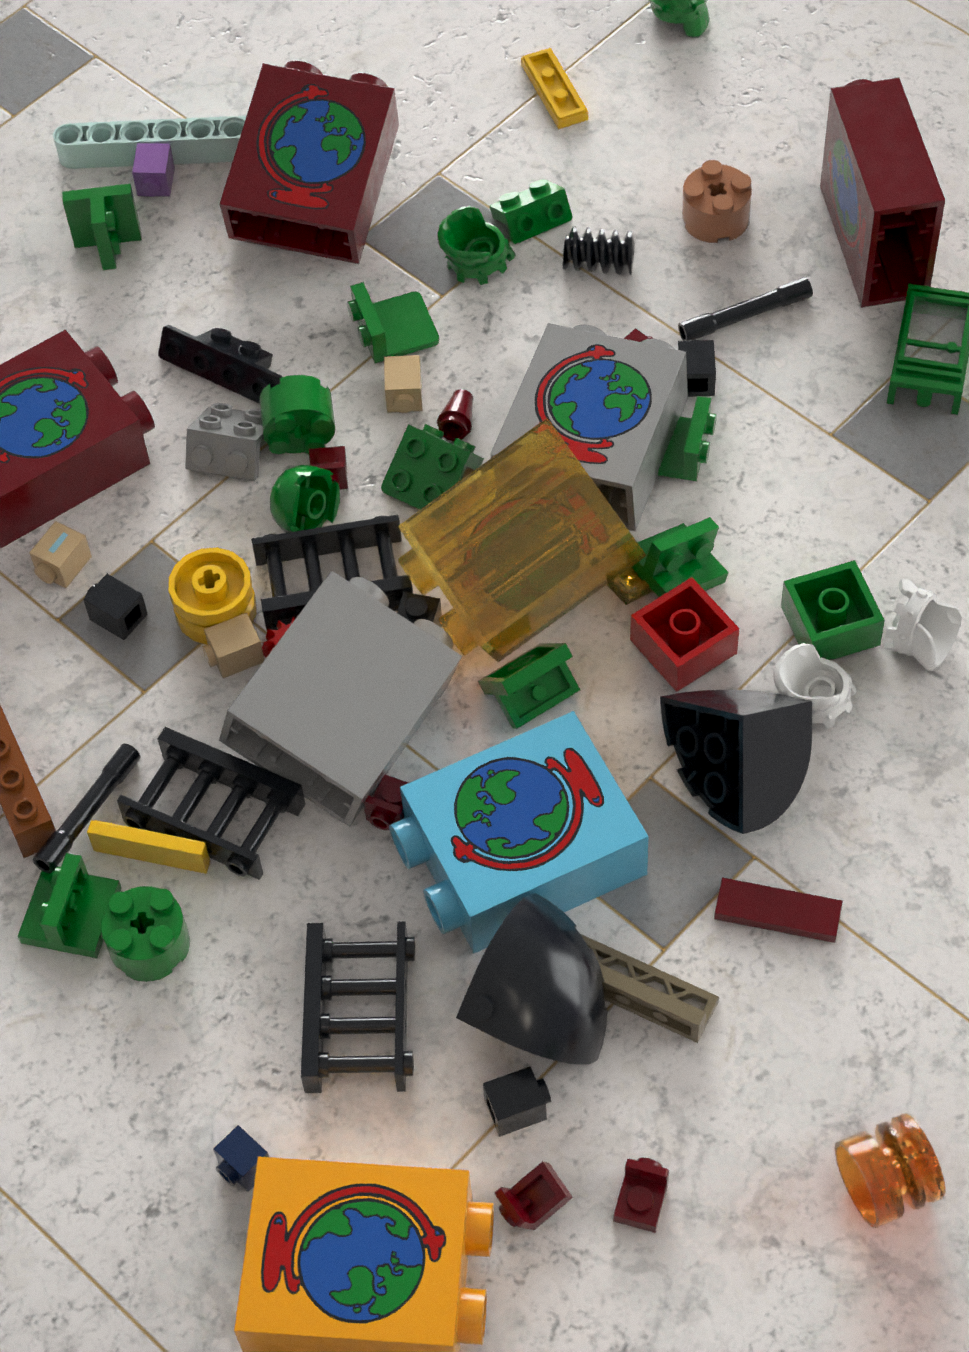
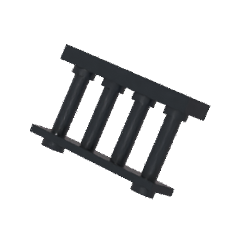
M399 515L377 516L373 519L283 534H267L263 537L251 539L256 566L267 564L272 598L261 599L266 631L277 630L278 620L285 625L291 624L293 616L297 618L321 586L323 579L319 555L341 552L345 579L350 581L353 577H360L355 550L377 546L383 579L371 582L376 584L386 594L389 600L388 608L397 611L403 592L413 593L410 575L398 576L392 543L402 542ZM304 558L309 591L287 595L282 562Z
M165 727L157 738L162 757L165 761L138 802L123 795H120L117 799L123 821L132 828L202 841L206 844L209 858L225 864L236 875L242 877L250 875L260 880L263 870L260 857L256 854V851L280 813H285L286 811L299 816L306 805L302 785ZM184 767L198 774L172 817L153 809L177 769H183ZM219 782L232 789L207 831L187 824V821L211 784ZM254 797L265 802L266 806L241 847L222 839V835L245 798Z
M405 921L397 922V941L333 942V938H326L323 923H307L301 1080L305 1093H322V1078H329L330 1073L394 1072L397 1092H406V1076L414 1075L413 1051H406L408 961H415V937L407 936ZM396 957V978L332 980L331 975L326 976V963H333L334 959ZM396 995L394 1017L331 1018L330 1013L325 1014V1001L332 1000V996ZM395 1033V1055L330 1056L329 1052H323L324 1039H330L331 1034Z

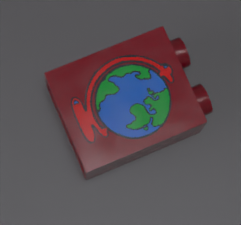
M290 61L284 67L263 63L219 204L228 238L359 264L399 127L395 88L388 87L383 80L367 73H356L349 79L323 75L317 67L303 61Z
M899 77L873 82L867 79H859L845 86L831 88L820 188L860 306L863 308L906 301L908 284L931 287L945 206L943 192Z
M66 329L0 364V548L5 547L150 464L143 435L154 429L155 424L145 402L135 391L120 397L112 387L118 384V378L106 354L98 346L84 352Z

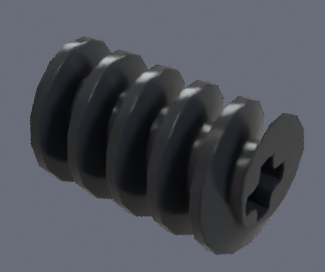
M573 226L569 235L565 237L563 270L567 269L572 260L576 271H580L583 263L586 262L589 272H594L597 264L600 263L602 272L607 273L611 264H614L616 274L621 275L625 265H627L629 274L632 276L635 248L632 232L628 231L624 240H620L618 230H614L610 239H606L604 229L600 228L596 238H593L590 227H587L583 236L579 237L577 227Z

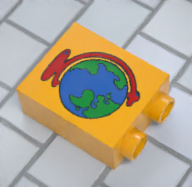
M258 1157L234 1332L242 1352H460V1343L483 1345L487 1290L465 1287L468 1256H491L494 1203L473 1202L469 1170Z

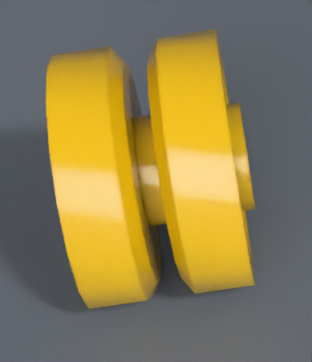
M218 547L202 548L185 555L175 564L169 576L168 591L173 604L175 618L182 633L195 642L207 645L204 631L206 628L245 613L248 614L251 623H253L257 615L256 597L252 588L251 573L241 557L233 551Z

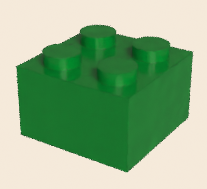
M855 560L783 582L781 608L799 645L801 643L814 645L820 658L828 660L880 646L885 620Z

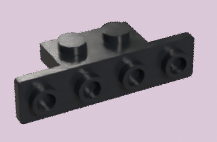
M166 325L162 329L158 351L159 358L260 404L259 398L262 390L269 384L270 388L279 385L280 378H283L281 375L267 369L271 367L273 354L261 349V346L255 342L243 341L232 336L231 332L226 329L213 328L196 337L171 325Z

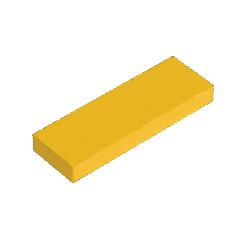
M551 47L521 56V66L558 129L589 120V112Z
M91 820L87 830L93 851L204 874H207L211 863L206 844L202 841L98 820Z

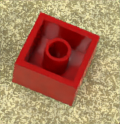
M691 577L631 614L630 641L671 687L678 692L737 654L740 628Z

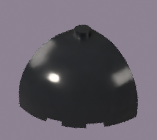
M702 690L660 696L661 717L668 747L674 746L682 767L677 769V772L692 797L699 796L710 808L708 814L733 831L746 834L770 825L789 808L801 789L810 762L812 747V701L782 694L750 690Z
M536 893L530 894L511 910L489 943L474 973L456 1018L502 1042L534 1055L569 1064H591L598 1060L607 1025L608 1012L607 1008H605L602 985L604 978L593 949H589L583 937L575 928L576 924L549 900Z

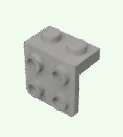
M216 403L209 406L187 428L185 469L255 481L259 475L260 442L264 439L261 410L232 409L231 405Z

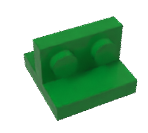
M131 183L62 191V202L74 247L97 246L103 270L117 269L116 255L122 253L121 243L142 240Z
M711 517L688 527L682 523L627 546L623 554L625 561L658 598L691 577L704 591H707L725 583L729 573L710 553L714 548V541L719 526Z
M540 643L478 680L484 694L495 696L508 722L514 729H518L580 691L576 680L565 662L573 657L566 643Z
M66 853L61 867L57 866L51 874L41 871L18 933L20 943L98 958L104 941L101 932L102 917L111 896L121 891L122 887L119 880L89 875L81 855Z

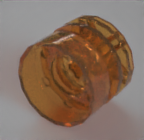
M901 1113L892 1117L891 1123L886 1121L876 1124V1140L867 1131H860L835 1143L836 1162L847 1192L858 1212L872 1228H878L903 1217V1200L912 1209H921L925 1206L926 1200L934 1203L945 1196V1180L933 1147L922 1128L908 1113Z

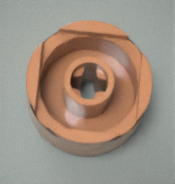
M717 160L705 161L702 167L690 173L683 185L682 219L685 222V228L688 233L696 239L708 243H718V239L729 237L730 241L742 235L747 229L750 220L752 195L750 176L734 167L723 165Z

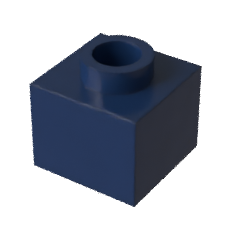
M239 1125L213 1148L218 1161V1165L215 1168L221 1177L231 1186L238 1182L249 1192L254 1187L258 1157H269L268 1152Z

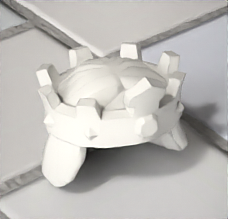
M901 579L899 581V590L909 599L904 604L897 603L894 610L896 616L892 627L887 628L885 635L893 639L891 643L885 642L884 648L885 650L897 651L899 654H905L909 657L914 656L926 670L933 671L944 661L958 635L962 621L960 610L955 606L937 601V596L932 590L927 591L919 584H914L911 580Z
M801 643L791 647L775 665L774 682L780 694L812 701V724L824 723L826 729L835 727V718L843 711L850 713L853 707L850 698L856 695L857 688L853 685L849 673H846L836 662L820 658L814 645Z

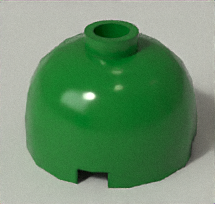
M299 465L285 470L278 477L270 494V511L273 520L284 532L289 533L319 528L327 520L331 523L334 522L340 504V488L338 482L332 481L330 475L334 474L330 470L311 465Z

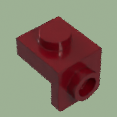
M544 1161L512 1188L500 1187L494 1192L501 1203L499 1211L503 1218L513 1227L517 1226L518 1228L529 1230L537 1229L573 1198L550 1163Z

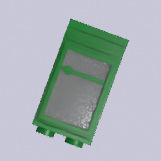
M908 284L887 404L894 405L897 387L918 390L916 403L920 407L930 406L932 393L954 396L951 414L958 415L969 357V293Z

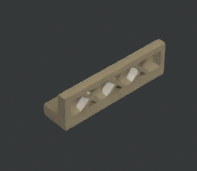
M581 934L589 949H593L604 978L602 985L605 1001L698 1043L719 1003V996ZM617 964L625 967L629 976L609 967ZM653 981L664 985L666 993L646 984ZM693 998L706 1005L701 1010L683 1001Z

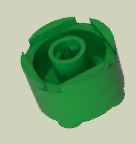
M290 375L280 378L279 385L270 388L269 384L262 390L259 401L263 437L271 453L280 455L284 453L296 454L305 452L309 455V449L326 447L325 445L330 442L335 434L332 397L328 386L327 388L321 386L320 380L312 376Z
M141 886L124 892H116L109 899L101 921V932L114 965L126 973V976L137 981H155L171 974L172 969L180 961H184L190 947V936L181 907L173 897V894L164 888Z

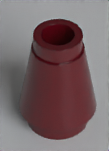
M458 389L454 391L437 418L438 430L445 433L443 437L447 440L455 441L456 438L462 440L472 430L473 395L467 390Z

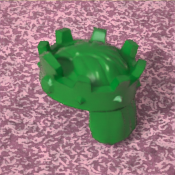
M649 0L650 8L657 18L668 23L683 24L684 31L689 37H699L708 27L710 22L706 5L708 0Z
M464 206L455 209L441 221L437 233L438 244L446 254L445 258L448 259V269L455 271L457 281L464 283L467 278L478 279L480 285L487 284L489 275L497 270L503 274L507 270L505 260L511 261L516 256L514 250L509 245L508 239H505L498 227L486 223L480 210L475 207Z

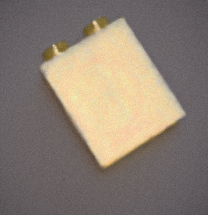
M548 418L537 424L398 526L412 547L411 550L397 559L409 579L424 596L439 586L453 606L451 610L438 618L453 643L464 656L480 646L498 663L646 557L642 548Z

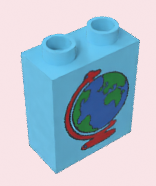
M574 711L401 786L404 819L389 825L393 842L405 866L411 869L425 863L436 882L435 885L424 889L423 893L438 929L442 934H446L460 927L473 953L488 947L511 910L530 894L536 893L549 900L563 912H566L647 875L649 836Z

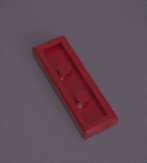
M722 877L714 919L835 943L843 901Z

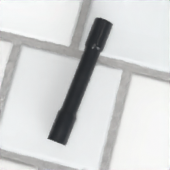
M803 277L778 286L773 291L716 312L705 313L678 324L679 334L683 341L696 340L712 334L720 328L755 315L807 299L813 295L811 283L807 277Z
M124 743L118 748L104 766L101 775L57 831L51 834L33 857V863L41 871L51 874L65 857V854L72 848L73 842L115 787L123 782L140 760V753L133 746Z

